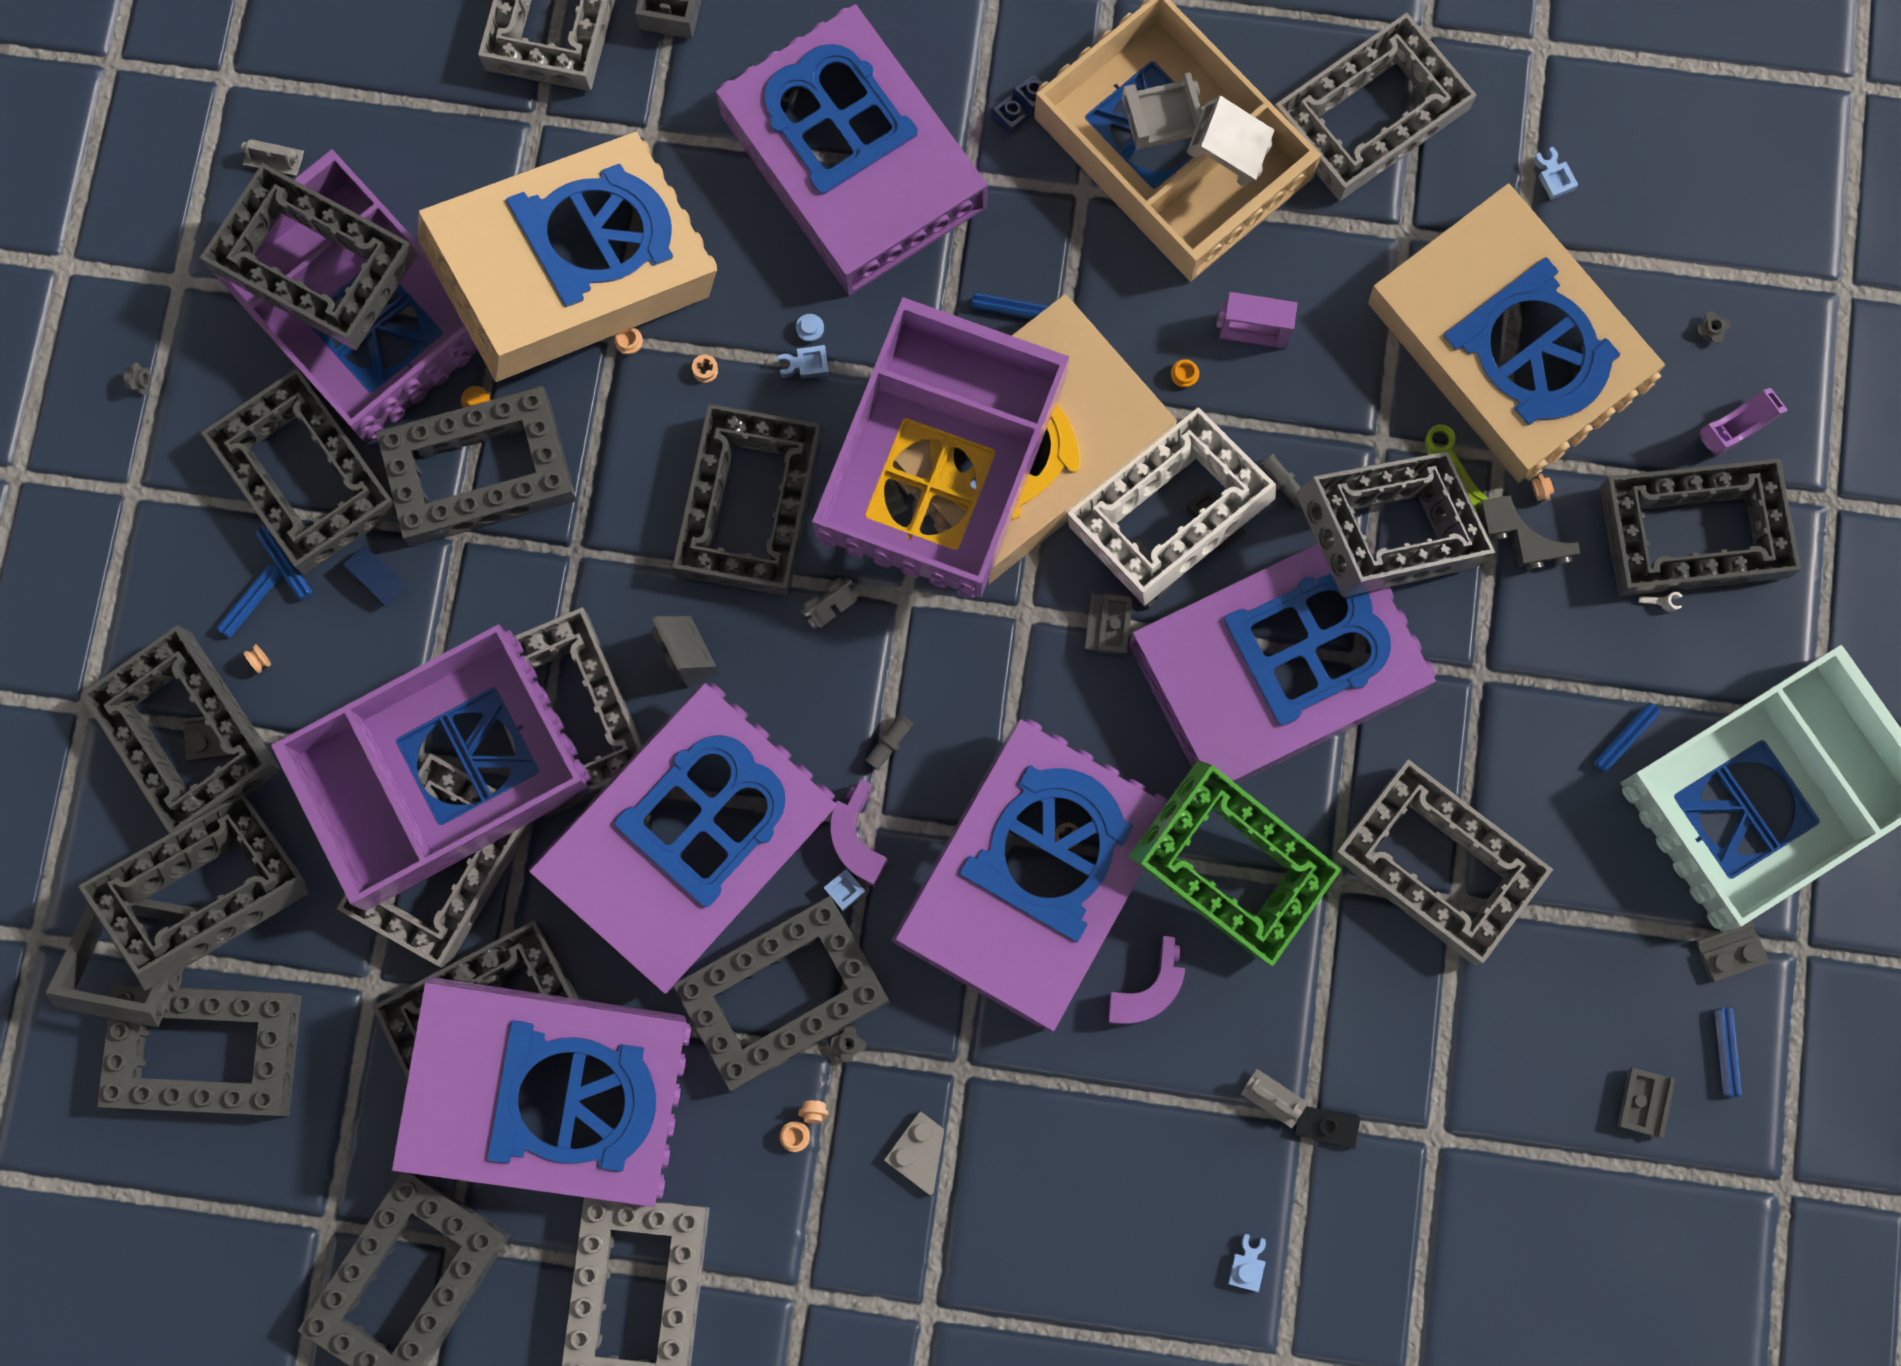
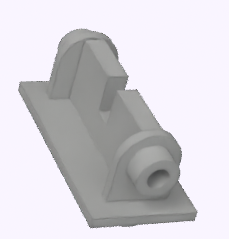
M252 139L243 142L241 145V152L246 154L243 162L244 166L259 169L261 164L264 163L282 174L297 177L304 150Z
M838 578L827 586L828 591L820 597L815 595L803 604L805 608L800 613L806 617L808 615L811 616L807 621L813 629L823 627L836 617L830 608L834 604L842 612L857 601L856 598L860 596L859 592L854 586L850 589L848 587L853 583L852 580Z
M1256 1069L1241 1095L1291 1128L1308 1104V1102L1258 1069Z

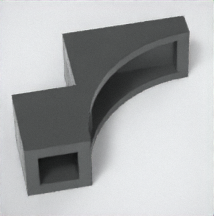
M1511 495L1486 499L1475 504L1477 515L1487 536H1491L1492 541L1509 538L1508 533H1510L1516 567L1526 565V570L1544 567L1543 562L1554 560V565L1572 562L1571 557L1580 554L1578 542L1562 543L1552 541L1531 530L1519 517L1513 505Z

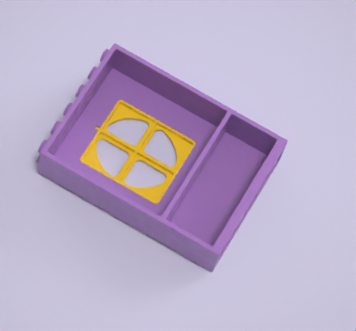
M902 297L812 520L815 537L819 539L818 542L831 548H835V545L846 548L848 554L858 558H862L863 555L874 559V563L885 568H890L891 565L902 569L901 572L912 578H918L919 575L930 579L929 582L934 586L940 588L950 586L958 589L957 593L964 597L973 599L974 596L981 598L1065 382L1069 356ZM924 440H936L941 445L927 478L923 479L893 467L894 460L905 449L915 443ZM953 448L962 450L973 465L976 476V491L972 495L958 492L939 483L940 475ZM889 479L918 488L922 492L912 520L907 527L897 524L887 509L884 498V485ZM940 496L967 507V514L949 530L936 535H925L920 532V526L932 497Z

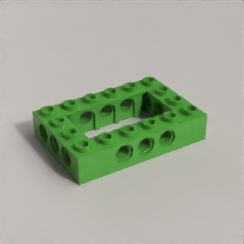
M1197 760L1127 857L1252 956L1272 967L1342 870L1214 765ZM1211 809L1288 870L1256 915L1245 911L1237 905L1238 901L1235 898L1218 890L1215 887L1216 883L1199 875L1193 870L1194 866L1177 858L1184 846H1189L1192 842L1189 839L1202 821H1207L1209 818L1207 814Z

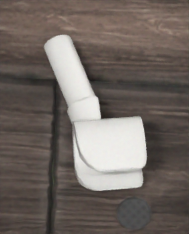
M1673 592L1665 597L1639 596L1638 603L1656 604L1662 606L1667 612H1673L1682 606L1673 605L1671 599H1679L1682 597V594Z

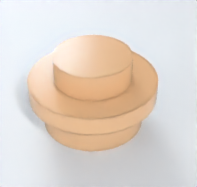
M633 327L616 334L614 343L619 352L631 355L640 350L643 338L639 330Z
M1542 473L1537 474V478L1531 479L1537 501H1550V494L1554 493L1552 482L1549 477L1544 478Z
M820 1101L802 1102V1108L798 1110V1116L804 1118V1122L809 1124L822 1123V1119L828 1118L829 1113L826 1110V1104Z
M792 1121L782 1128L780 1142L786 1150L799 1152L809 1144L810 1132L803 1123Z

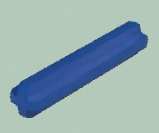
M974 293L971 307L974 310L1029 320L1034 319L1049 307L980 293Z
M266 526L258 529L256 536L299 600H304L311 596V588L300 571L294 567Z
M273 564L266 566L218 624L217 630L230 638L282 576L276 566Z
M1651 702L1646 704L1594 760V766L1603 773L1608 771L1660 714V709Z
M1729 1007L1715 1009L1723 1095L1724 1097H1739L1742 1095L1734 1013L1733 1009Z

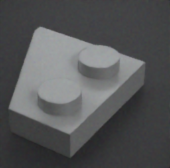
M920 1111L884 1161L931 1196L934 1192L945 1129Z

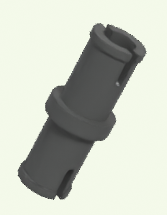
M1274 454L1270 455L1260 464V467L1274 481L1277 491L1281 490L1294 505L1295 509L1299 508L1301 505L1295 493L1301 487L1295 481V475L1292 472L1289 473Z
M899 713L886 733L880 734L878 737L880 739L864 760L879 771L894 750L897 752L900 748L898 744L914 724Z

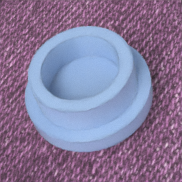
M814 314L801 316L796 323L797 335L806 342L818 340L824 332L823 321Z

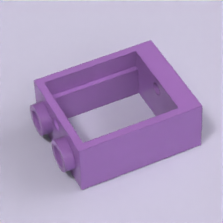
M1229 292L1227 302L1221 301L1220 311H1218L1216 328L1221 329L1219 339L1286 349L1294 330L1298 302Z

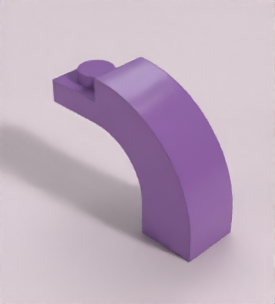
M1768 388L1722 419L1706 425L1700 430L1699 436L1702 438L1705 446L1717 457L1746 440L1788 410L1772 388Z
M861 779L858 786L855 784L851 786L846 796V800L849 801L848 805L838 800L836 801L837 806L833 810L831 817V837L836 853L845 868L857 879L875 888L888 860L886 857L867 848L857 836V819L872 791V784Z
M1163 936L1161 938L1159 971L1155 982L1150 988L1134 994L1111 992L1109 994L1107 1024L1132 1025L1147 1021L1166 1009L1175 999L1185 974V968L1173 967L1174 962H1179L1180 945L1175 944V937Z

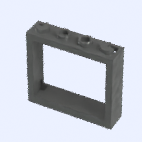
M145 899L131 907L135 916L172 923H179L189 917L190 912L198 911L197 908ZM88 905L53 976L46 995L55 1008L159 1027L164 1013L169 1012L170 999L174 990L176 991L180 987L184 968L153 986L145 1003L76 990L104 930Z

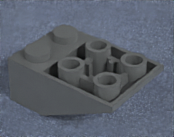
M638 0L635 16L639 30L693 39L702 0Z
M655 616L652 618L656 627L652 628L651 631L679 683L684 681L689 688L719 673L691 616Z

